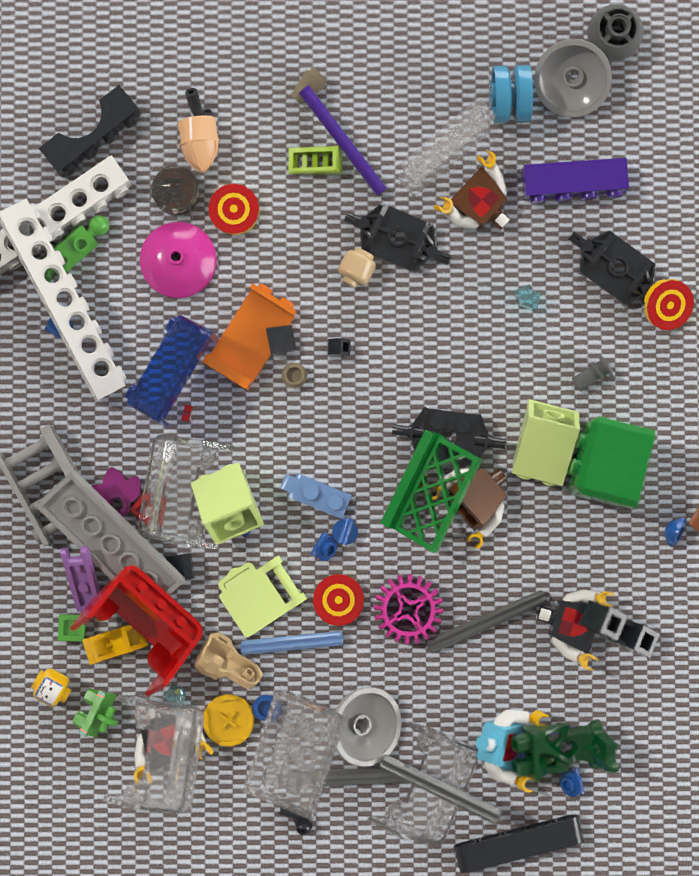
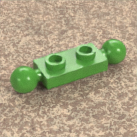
M102 215L94 216L90 220L87 230L79 224L53 247L54 251L59 250L65 261V264L62 266L66 273L99 245L94 237L96 235H105L108 232L110 224L106 217ZM45 271L44 278L47 282L50 283L52 273L55 271Z

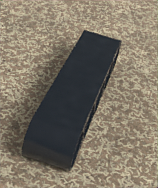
M572 814L460 842L454 845V851L460 873H469L576 846L583 843L584 838L578 815Z

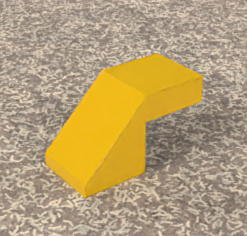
M131 625L82 640L90 665L148 646L146 639Z

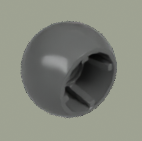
M611 4L598 10L591 18L587 30L588 42L601 49L609 61H621L633 55L640 47L644 34L643 24L639 15L630 7L621 4ZM605 25V26H606L605 29H604V36H605V37L603 38L602 35H601L600 29ZM611 26H621L623 33H615Z

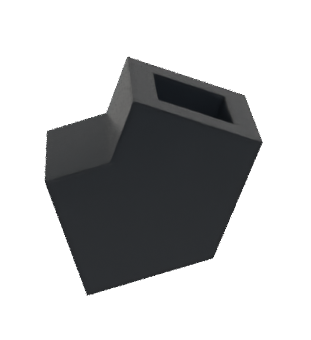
M344 338L328 339V357L350 356L351 340Z

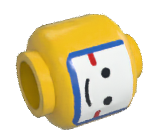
M48 668L46 671L41 670L31 686V689L34 690L33 697L50 707H55L59 701L65 703L72 689L68 688L70 679L53 668Z

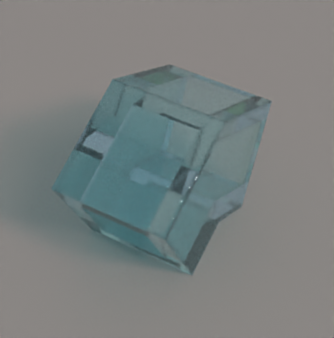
M530 284L514 291L520 308L534 311L538 309L541 293L533 292Z

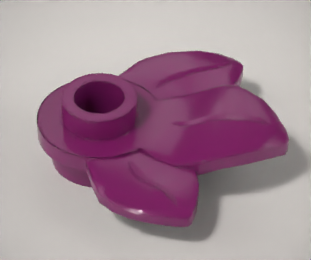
M110 467L104 475L102 485H91V487L112 507L113 503L119 500L122 503V507L116 511L124 517L130 510V503L135 501L140 495L141 481L138 476L125 480L121 472L114 467Z

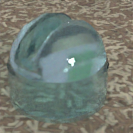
M171 686L166 691L163 700L174 706L183 707L186 700V692L183 687Z

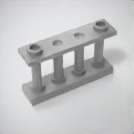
M48 424L40 429L43 436L36 443L9 458L0 453V475L6 476L34 527L32 534L39 544L43 543L44 546L53 544L49 535L59 529L52 522L43 526L37 515V512L40 510L35 506L41 499L31 504L24 490L56 472H63L66 476L74 469L80 475L54 426ZM44 449L47 451L51 449L55 457L52 460L53 463L20 481L18 480L12 467Z

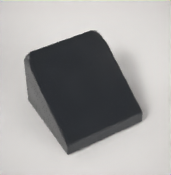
M292 325L266 328L271 355L297 351Z
M191 553L165 557L185 580L195 579Z

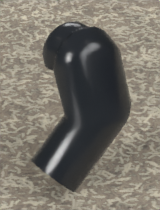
M187 89L185 95L193 116H212L210 109H202L197 89Z
M281 803L279 816L292 818L297 827L296 831L298 834L304 836L309 834L312 829V820L306 809L296 805Z

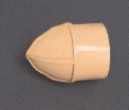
M193 116L178 121L181 139L179 148L182 150L185 160L193 169L205 173L212 165L218 153V145L220 144L216 119L212 116Z

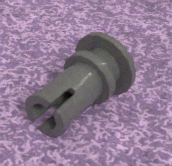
M601 355L598 356L599 362H592L590 364L591 367L572 377L580 392L599 379L602 381L604 379L603 376L606 374L613 377L610 365Z

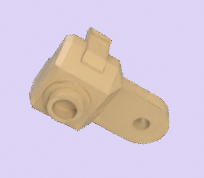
M220 632L212 633L208 636L199 649L194 663V667L202 675H207L214 680L227 677L246 689L254 688L262 678V671L259 666L237 653L231 639Z

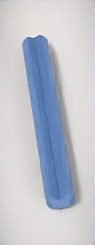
M341 631L243 640L240 643V648L243 655L339 646L343 644V635Z

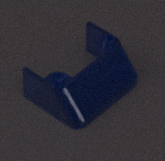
M178 315L177 318L173 316L169 320L165 328L168 332L138 383L136 385L132 384L125 395V398L128 399V406L166 428L170 424L164 421L210 342L212 341L217 344L219 341L213 331L182 315Z

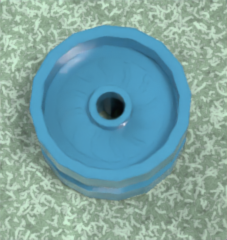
M506 65L493 66L490 83V105L494 124L507 123L511 116V107L513 117L517 123L531 122L533 80L530 65H516L512 74V82L510 70Z

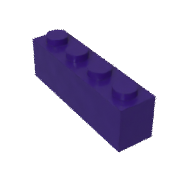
M627 158L523 165L521 170L523 200H530L532 204L544 203L546 199L556 198V202L570 201L571 197H581V200H593L597 198V195H607V198L610 199L620 198L629 189Z

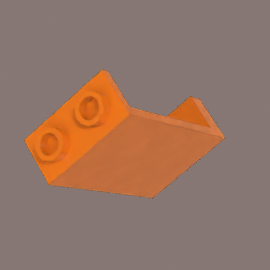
M261 283L259 286L251 284V291L212 352L210 354L207 353L202 361L206 366L246 391L249 390L271 355L266 328L290 325L297 315L296 310L293 309L295 305L284 297H281L280 300L271 295L273 291Z

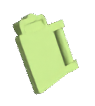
M279 555L259 569H256L252 563H245L241 567L233 568L218 583L222 591L219 598L245 637H250L307 599L303 592L300 594L281 565L283 561ZM271 569L274 571L292 600L287 603L284 602L266 572Z

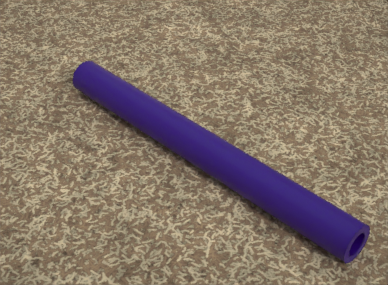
M308 85L302 89L299 94L376 196L381 194L387 188L310 86Z

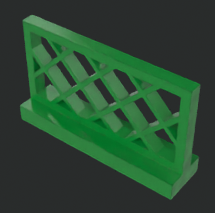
M425 430L380 523L387 528H393L432 553H437L483 459L445 439L441 434ZM443 444L448 447L451 458L440 462L438 452ZM465 457L472 460L469 470L461 473L458 460ZM452 462L455 476L445 479L442 466ZM436 468L439 482L429 485L427 475L430 470ZM457 480L459 490L456 495L449 497L446 484ZM441 486L444 499L433 502L430 489ZM425 492L428 505L418 508L416 503L417 495ZM445 504L447 514L444 519L438 520L435 507ZM429 509L432 523L422 526L419 512ZM413 515L417 528L409 531L402 526L406 518ZM434 527L436 537L433 543L430 544L426 541L423 530Z

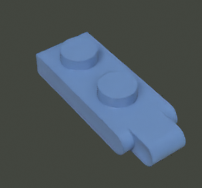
M299 473L296 474V477L285 474L280 486L281 489L289 492L287 497L340 519L343 518L352 496Z

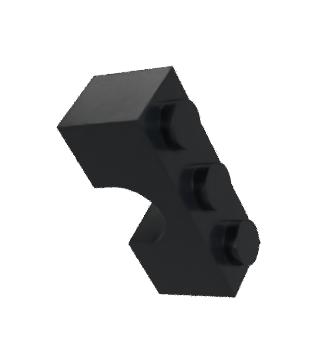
M588 600L579 625L614 644L648 658L651 657L660 636L654 630L628 620L625 614L614 608Z

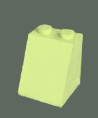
M529 399L512 463V473L525 480L531 478L541 480L543 484L548 486H563L580 431L579 412Z
M239 462L234 465H226L215 473L202 475L196 481L191 482L202 522L216 545L264 525Z

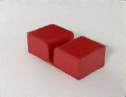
M185 404L181 420L189 422L193 406Z

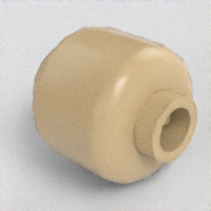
M360 248L347 251L338 267L339 274L343 276L342 282L353 288H356L357 284L366 285L376 268V264L373 261L374 256Z

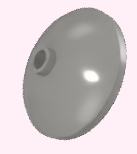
M580 39L560 41L548 48L539 59L534 75L535 89L541 102L552 112L565 117L584 116L596 110L605 101L610 92L612 70L609 60L601 49L588 41ZM575 70L578 72L579 76L577 78H571L569 73Z
M374 687L359 688L345 696L337 706L331 723L332 742L338 754L345 761L362 767L378 764L385 755L389 756L395 748L401 733V714L397 703L387 692Z

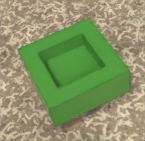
M59 614L58 641L83 642L82 640L86 639V623L75 631L70 629V626L79 615Z

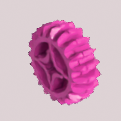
M408 574L407 582H403L402 575H398L399 584L395 585L394 581L389 579L388 583L392 588L388 590L385 586L380 587L382 592L386 594L384 597L376 595L375 599L382 601V605H374L373 609L381 610L382 614H377L374 618L375 620H384L378 628L380 630L385 627L389 628L385 634L387 638L394 632L396 633L394 642L398 643L400 637L405 636L404 643L408 645L410 642L409 637L413 636L415 643L418 644L419 634H422L427 640L429 636L425 631L428 628L433 633L437 631L431 625L433 621L441 624L442 620L435 617V613L442 614L444 610L436 608L435 605L441 604L443 600L442 598L433 599V596L439 591L438 589H433L431 592L428 591L432 584L430 581H427L422 586V576H418L416 583L412 582V574ZM415 588L422 591L424 595L414 600H409L400 589ZM394 594L399 602V608L393 615L388 617L387 604L390 597ZM400 598H403L409 605H415L416 609L412 610L415 611L413 615L416 621L408 613L401 614V609L404 608ZM429 601V616L426 622L422 624L418 617V610L424 603ZM402 619H409L416 629L409 631L401 630L393 624Z

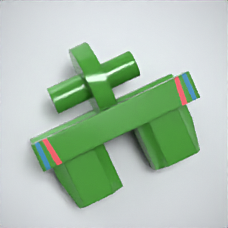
M87 689L84 701L92 706L88 713L79 710L72 721L80 729L79 734L84 737H97L100 731L105 733L109 725L117 726L119 721L113 717L116 708L112 706L117 696L115 693Z

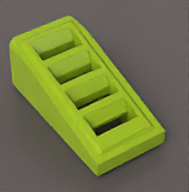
M339 146L289 148L288 173L313 175L343 174V151ZM298 154H302V168H298ZM309 154H312V167H309ZM319 154H323V167H319ZM330 155H333L332 166L330 167Z

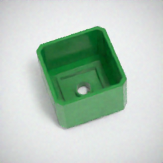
M601 416L583 424L574 449L576 452L574 459H571L567 474L570 475L567 484L570 494L623 509L637 508L656 430Z

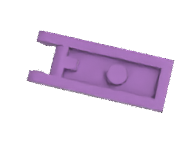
M82 546L81 556L71 557L68 548H62L60 552L76 610L77 612L83 611L89 602L101 591L88 546Z

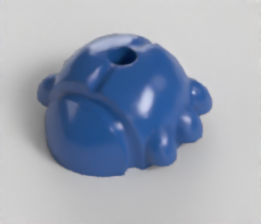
M685 518L672 520L667 524L664 536L670 547L679 542L686 528Z

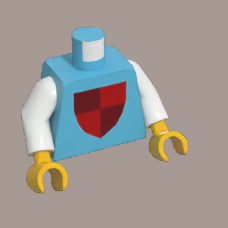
M505 710L495 720L484 724L482 735L476 740V747L478 749L477 759L485 762L484 767L491 778L511 786L516 784V787L521 791L532 792V790L525 788V782L533 780L528 776L518 777L512 771V761L522 758V753L513 751L511 737L521 734L522 726L530 725L528 722H531L533 725L547 726L539 722L541 717H549L547 714L540 710H535L532 714H529L527 711Z

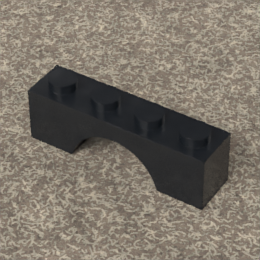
M120 85L116 86L99 100L101 119L94 131L80 138L67 137L58 132L38 148L61 177L65 175L70 176L75 173L81 162L95 157L99 153L98 149L105 143L110 144L119 137L118 133L125 127L131 128L139 121L138 117L142 115L139 108Z

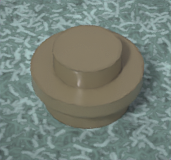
M290 363L283 368L281 377L287 387L295 389L305 384L307 371L299 363Z

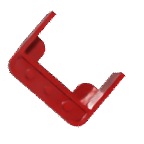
M133 565L123 568L89 602L70 626V629L75 631L92 617L98 621H107L117 613L149 641L153 647L148 653L147 661L150 668L158 675L144 693L147 697L169 684L203 635V628L200 622L140 568Z

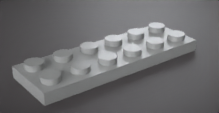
M74 469L35 505L80 550L82 546H88L92 562L111 580L123 568L133 565L140 568L169 595L184 583L185 578Z

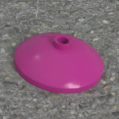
M170 222L161 225L149 234L141 248L140 268L143 277L152 289L169 298H187L199 293L210 283L216 270L217 257L211 239L203 230L190 223ZM179 253L181 258L179 261H173L172 255Z

